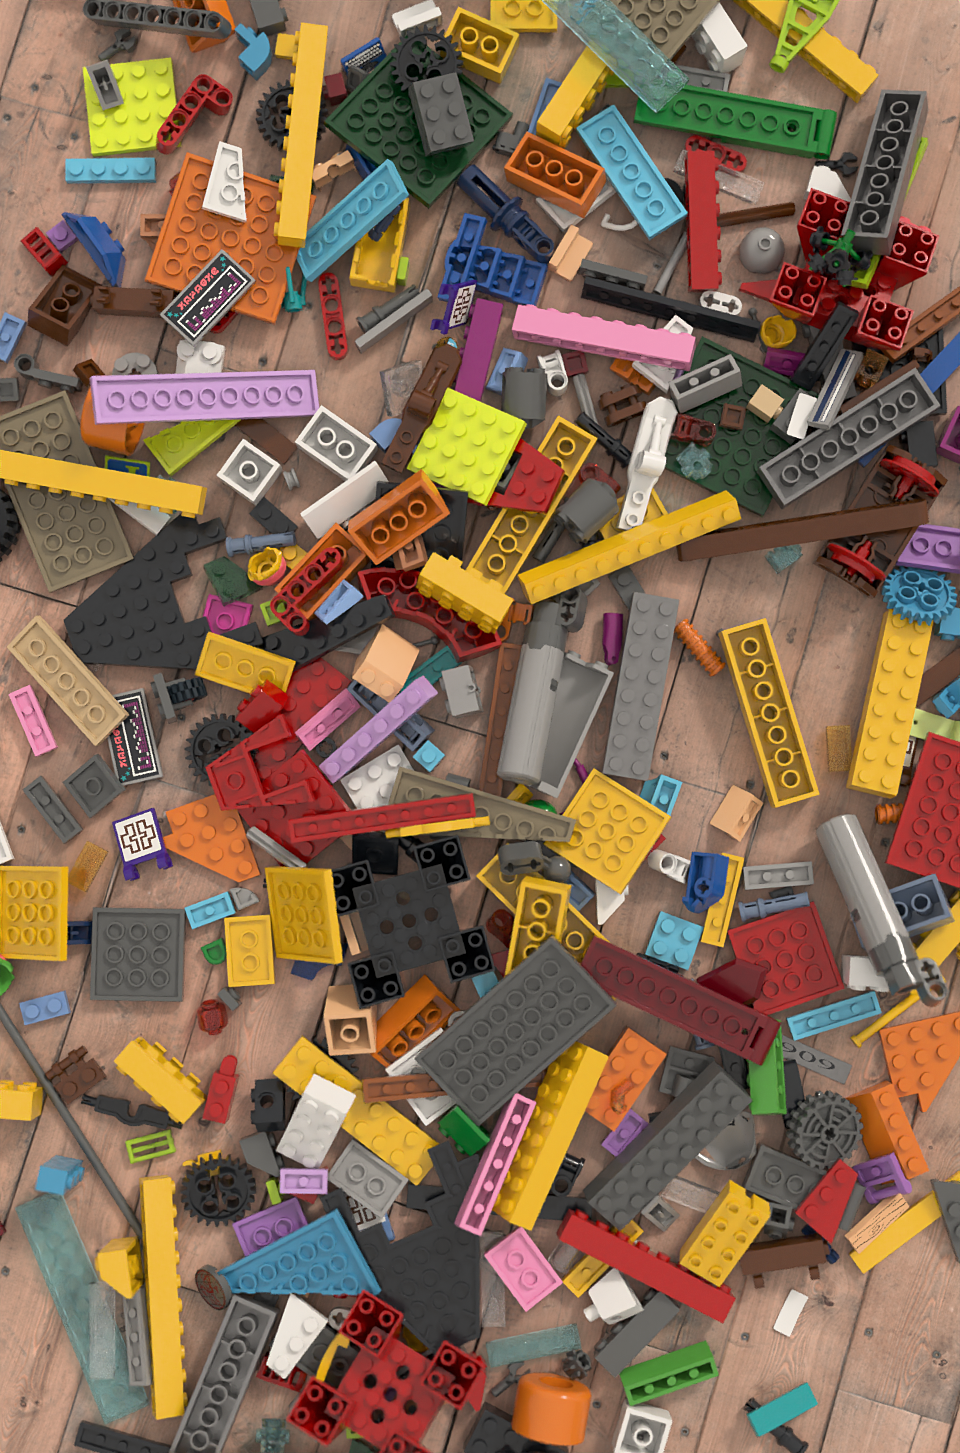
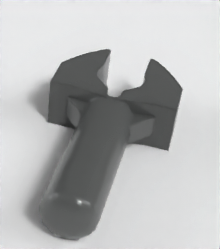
M119 29L114 33L116 36L115 43L98 55L101 62L111 58L120 50H126L128 53H131L135 49L137 43L135 36L127 42L123 41L124 38L131 35L130 29Z
M513 1361L508 1365L509 1375L491 1389L494 1397L499 1396L513 1383H518L523 1375L530 1373L529 1368L524 1374L516 1375L517 1369L524 1365V1361Z

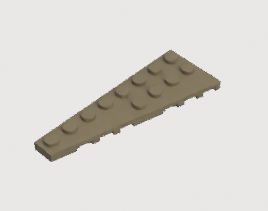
M399 766L388 805L473 793L476 817L470 818L489 816L490 826L419 835H458L459 837L570 842L576 819Z

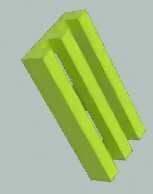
M171 1129L125 1141L130 1164L177 1151L174 1146ZM162 1136L167 1137L166 1140L132 1148V1144ZM167 1144L169 1145L168 1149L141 1155L138 1157H134L133 1154Z

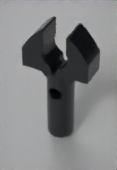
M843 152L839 160L816 161L815 166H826L831 170H839L842 172V177H850L857 171L858 167H847L845 163H856L858 158L850 152Z

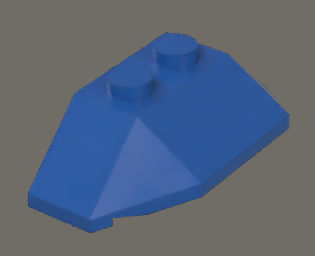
M69 212L62 213L61 215L112 287L121 288L126 262L122 252L125 249L118 239L113 241L109 236L112 231L105 221L100 223L94 216Z

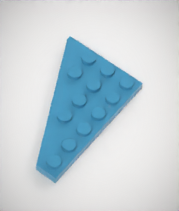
M338 1209L254 1251L217 1272L218 1275L222 1274L225 1276L232 1293H321V1295H341L346 1293L348 1295L361 1294L363 1289L373 1295L381 1292L380 1286Z

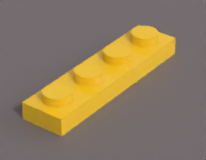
M721 852V855L729 857L725 892L717 903L707 909L700 942L724 947L744 858Z
M633 1219L621 1230L629 1235V1240L633 1242L644 1232ZM613 1226L610 1230L617 1232L618 1229ZM585 1254L561 1280L579 1298L610 1266Z

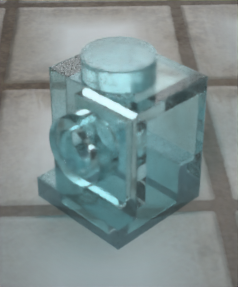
M800 544L774 548L775 553L771 550L764 557L776 573L779 574L801 558L803 554L801 553L802 548Z

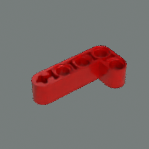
M206 74L198 75L159 128L156 136L157 150L162 154H171L205 107L219 116L227 115L233 101L232 93ZM199 86H204V87H206L208 90H207V91H201V90L198 89V87H199ZM223 99L227 104H220L217 100ZM192 103L196 108H188L186 104ZM174 121H182L184 125L177 126L174 124ZM169 133H170V134H171V139H170V140H167V138L169 137Z
M329 547L324 549L270 603V609L273 614L296 636L305 635L310 628L308 619L299 609L343 567V557L335 548ZM328 558H335L336 562H329ZM321 564H323L324 567L327 568V571H326V572H325L324 569L320 566ZM314 571H320L321 576L318 580H310V576ZM297 587H303L304 593L299 597L294 596V590ZM287 603L286 611L282 613L277 612L279 604ZM296 619L303 620V625L299 629H293L292 626Z

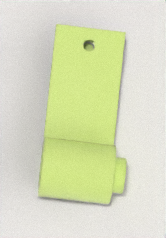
M915 708L910 736L925 740L927 732H932L960 742V721L947 719Z

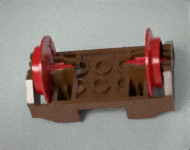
M889 444L868 473L848 509L924 498L927 500L929 511L948 480L931 466L926 467L927 464L917 460V457L912 459V454ZM919 526L826 540L813 564L850 584L866 597L873 599ZM828 549L833 553L830 560L827 559Z

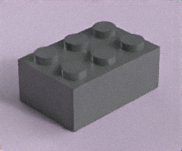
M456 72L413 82L410 85L408 91L426 156L467 147L474 142Z

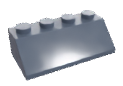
M935 873L889 890L909 937L955 922L947 898ZM852 918L862 948L866 951L863 942L860 938V935L857 931V928L855 926L854 920Z

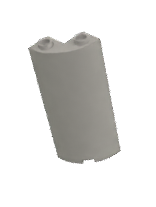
M571 650L568 653H564L540 782L526 785L555 798H558L614 674L607 670L608 665L600 661L595 663L585 662L580 659V654Z

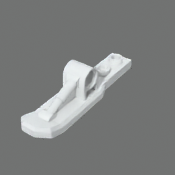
M658 397L646 404L627 469L628 486L616 526L618 529L627 531L643 523L651 490L665 467V453L673 424L678 414L673 400Z

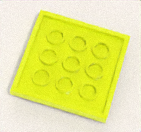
M171 57L110 64L124 103L106 110L102 109L86 67H83L93 157L157 150V132L177 104ZM179 120L174 121V124L179 126ZM169 133V137L167 138V140H170V139H171V134H170V133Z
M447 387L431 426L425 430L407 470L416 473L422 469L432 482L445 488L468 491L469 499L487 506L527 423Z

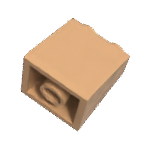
M382 624L356 658L352 678L390 703L404 686L420 649Z
M353 984L329 986L324 1010L329 1056L376 1053L377 1004L359 1009Z

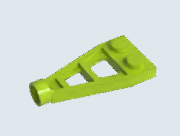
M789 0L775 55H773L769 66L778 73H785L794 57L829 21L840 0ZM799 7H803L816 14V19L808 27H804L795 21L796 12ZM790 29L803 35L796 46L785 42Z

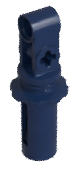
M475 164L469 166L460 175L457 185L492 219L490 229L495 232L502 229L508 238L513 237L518 245L526 250L537 262L549 263L554 254V243L534 221L529 219L530 214L526 210L523 211L521 209L523 199L518 196L510 199ZM542 247L549 249L547 253H540L538 250Z

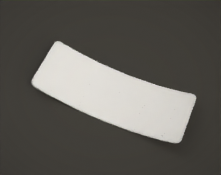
M802 393L799 394L788 427V435L800 439L805 438L808 428L807 420L817 398Z
M791 1290L773 1327L774 1330L790 1336L808 1297L795 1290Z

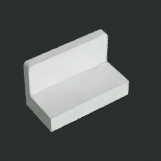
M427 0L392 15L399 36L402 37L407 35V30L415 34L416 26L421 32L424 29V25H427L428 30L434 26L442 25V13L439 6H435L433 0Z

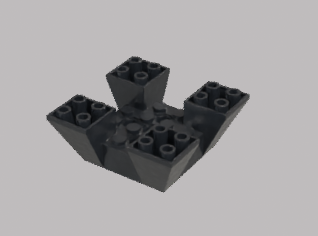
M458 835L413 847L419 870L385 880L374 881L368 860L331 870L337 917L359 912L370 952L369 956L347 963L359 1009L404 997L405 993L400 972L444 960L450 983L496 971L484 926L460 930L448 886L471 880ZM404 891L409 894L410 901L406 905H400L397 902L396 896L399 892ZM428 908H435L438 911V917L434 921H429L425 918V911ZM406 914L415 916L416 923L414 926L406 927L403 924L402 919ZM384 920H389L393 923L394 929L392 932L384 933L381 931L380 925ZM413 936H417L422 940V945L418 949H412L408 944L409 939Z

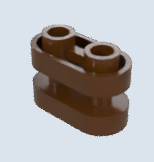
M631 382L622 386L618 392L608 391L600 395V400L597 403L600 411L608 410L609 415L604 418L608 428L643 415L647 403L646 401L638 402L637 397L642 395L639 385H634ZM629 402L630 406L617 410L616 406Z

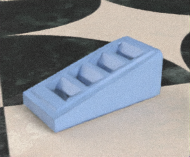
M342 580L314 614L325 624H328L364 596L346 580Z

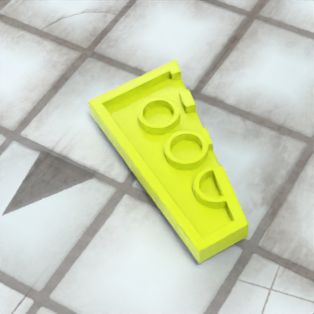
M241 419L183 421L170 429L167 428L160 431L159 434L153 437L145 438L143 441L166 472L173 476L241 421Z

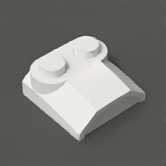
M180 340L177 346L178 356L175 374L222 373L225 347L206 341H200L193 347L187 340Z

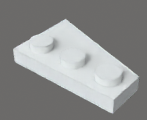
M219 141L202 209L246 223L242 148Z
M677 315L663 328L676 334L684 332L691 335L693 328ZM640 361L632 363V367L663 392L668 393V382L673 380L677 369L642 363Z

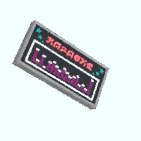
M221 249L161 312L160 316L195 347L256 283V280Z
M141 688L112 695L129 714L107 737L116 777L123 786L164 777L145 689Z

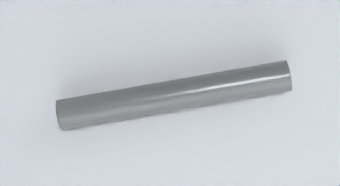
M686 232L681 237L653 290L658 295L662 294L687 247Z

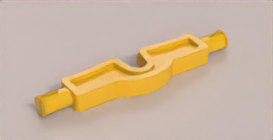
M489 816L407 826L386 829L385 833L388 839L490 826Z

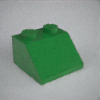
M457 1104L453 1105L438 1120L440 1125L439 1131L446 1138L451 1136L457 1142L454 1146L463 1155L467 1153L469 1156H472L490 1141V1133L482 1125L477 1126Z

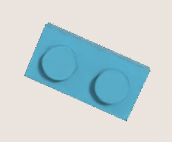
M229 891L184 908L192 929L236 913Z

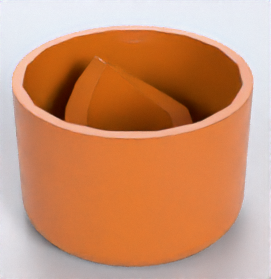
M90 386L81 414L80 433L83 442L88 446L131 456L139 444L145 423L95 425Z
M542 1372L525 1374L518 1381L511 1428L524 1437L543 1443L568 1446L581 1444L584 1442L591 1391L585 1384L575 1379L571 1380V1378Z

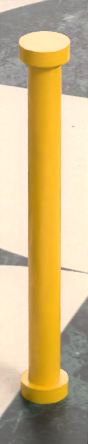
M918 993L915 995L910 994L858 1035L851 1036L850 1039L858 1049L862 1047L864 1041L920 999Z

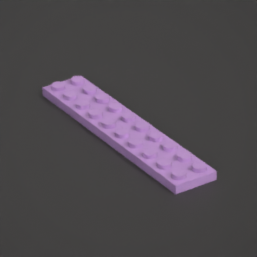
M315 370L90 377L95 425L313 417L319 409Z

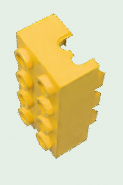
M406 198L399 204L401 207L400 211L396 216L394 215V220L387 230L382 232L383 236L378 242L370 239L367 232L355 243L349 277L351 286L395 293L398 265L402 257L410 212L409 198Z
M433 553L419 575L416 588L419 589L418 591L427 598L433 597L438 600L439 605L443 608L455 610L462 619L475 622L482 631L495 634L513 602L512 598L500 592L503 585L493 579L488 584L480 580L483 575L481 572L472 567L468 572L460 568L463 562L452 555L447 560Z
M143 1037L132 1040L114 1060L117 1064V1070L123 1075H129L135 1080L133 1084L143 1092L146 1090L152 1096L151 1100L157 1106H164L169 1111L168 1115L172 1120L184 1124L207 1099V1095L197 1087L201 1081L192 1072L187 1077L181 1073L180 1070L184 1065L175 1057L168 1061L163 1056L167 1050L158 1042L151 1046Z
M729 1179L680 1249L679 1264L720 1287L769 1219L770 1204L755 1194H752L751 1198L746 1196L745 1188Z

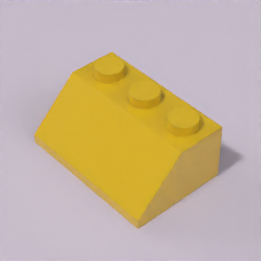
M137 1236L111 1239L98 1253V1256L95 1257L96 1271H100V1278L127 1299L132 1298L145 1282L140 1240Z

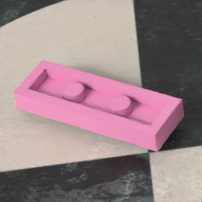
M28 685L10 693L9 697L34 755L38 757L58 748L32 686Z
M344 689L299 728L295 734L305 748L311 751L361 706L355 697L347 689Z

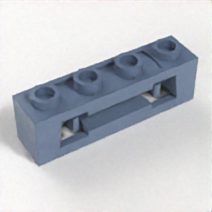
M356 680L347 688L374 716L389 704V702ZM416 713L399 728L401 732L397 729L393 734L413 752L421 747L435 730Z

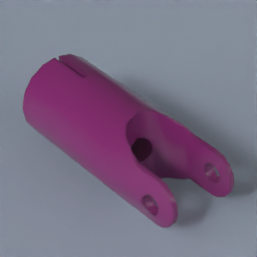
M620 613L603 614L602 646L604 661L609 666L619 661V652L623 638V614Z

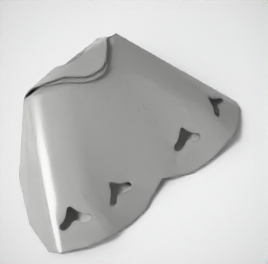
M742 1111L733 1119L735 1120L734 1126L727 1125L705 1147L714 1160L701 1153L695 1159L705 1166L717 1170L738 1169L749 1163L757 1154L753 1115ZM741 1158H745V1161L738 1164Z

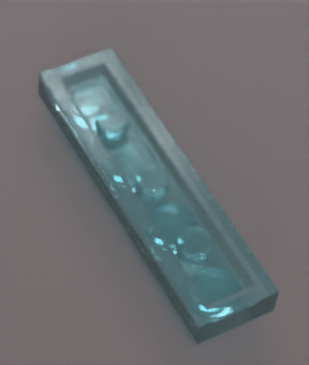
M577 1323L486 1342L490 1368L568 1352L573 1349H582Z

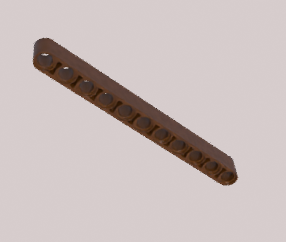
M919 498L713 530L676 545L678 561L705 559L921 526L929 523L927 500Z

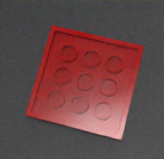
M302 749L262 781L261 784L265 794L308 779L315 801L237 810L250 828L253 826L258 828L307 864L341 836L291 843L288 819L348 811L350 808L305 750ZM275 859L280 866L286 867L280 861Z
M814 901L809 902V907L781 911L727 930L735 958L768 968L760 997L751 1003L753 1009L765 1015H770L845 989Z

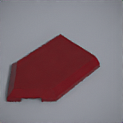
M735 958L698 977L696 980L701 985L744 1005H748L759 999L768 968Z

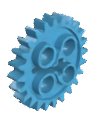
M900 566L898 570L893 569L892 573L887 576L882 585L881 595L884 596L882 601L888 602L886 608H894L893 615L901 614L900 620L907 617L910 624L917 620L920 626L922 621H925L930 626L932 620L939 624L940 619L945 621L948 615L951 616L957 603V594L954 593L956 588L950 586L951 580L944 581L945 574L938 576V571L934 570L931 572L928 569L913 567L905 569L903 566Z

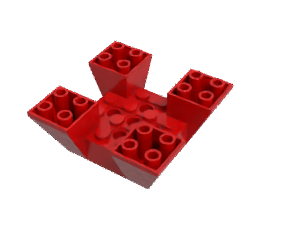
M811 188L797 224L806 262L803 269L786 262L783 263L769 302L785 317L821 329L837 302L840 301L859 312L858 317L844 339L872 349L900 351L914 310L890 302L894 290L927 274L940 236L899 221L890 255H881L868 289L837 285L838 280H832V278H835L836 273L830 276L825 272L821 275L819 271L815 274L813 270H809L810 266L807 262L810 259L808 255H814L813 246L810 245V236L813 232L817 231L818 226H823V231L830 234V240L837 241L838 238H842L841 234L850 202ZM829 245L826 250H820L819 254L821 257L834 248V246Z
M363 1289L338 1333L362 1347L340 1386L336 1389L312 1376L286 1420L326 1447L348 1427L382 1449L380 1453H432L421 1442L442 1405L447 1401L454 1407L462 1410L486 1366L445 1340L433 1361L425 1358L398 1340L404 1314ZM402 1367H408L410 1371L409 1377L405 1380H401L398 1375ZM374 1375L377 1379V1384L374 1388L369 1389L366 1385V1380L369 1376ZM390 1388H395L397 1397L394 1401L389 1402L386 1398V1393ZM410 1401H415L417 1404V1411L413 1415H409L406 1411V1406ZM377 1410L384 1412V1420L380 1424L375 1423L373 1418Z

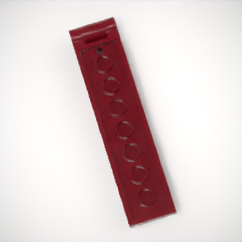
M593 935L580 963L609 995L761 1066L782 1024L778 1020L678 973L676 974ZM746 1028V1032L742 1033V1029Z

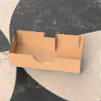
M349 151L338 152L331 157V160L324 164L319 163L313 167L312 183L316 189L321 191L320 187L332 181V178L341 176L353 168L356 171L354 160Z

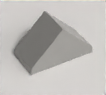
M108 59L86 67L103 110L124 103Z
M659 1194L640 1211L663 1232L680 1216Z

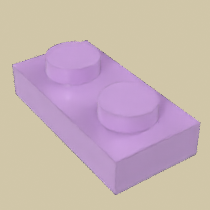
M281 1168L280 1193L327 1194L328 1169Z

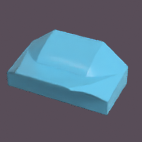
M661 774L656 779L645 781L639 797L671 816L683 782Z

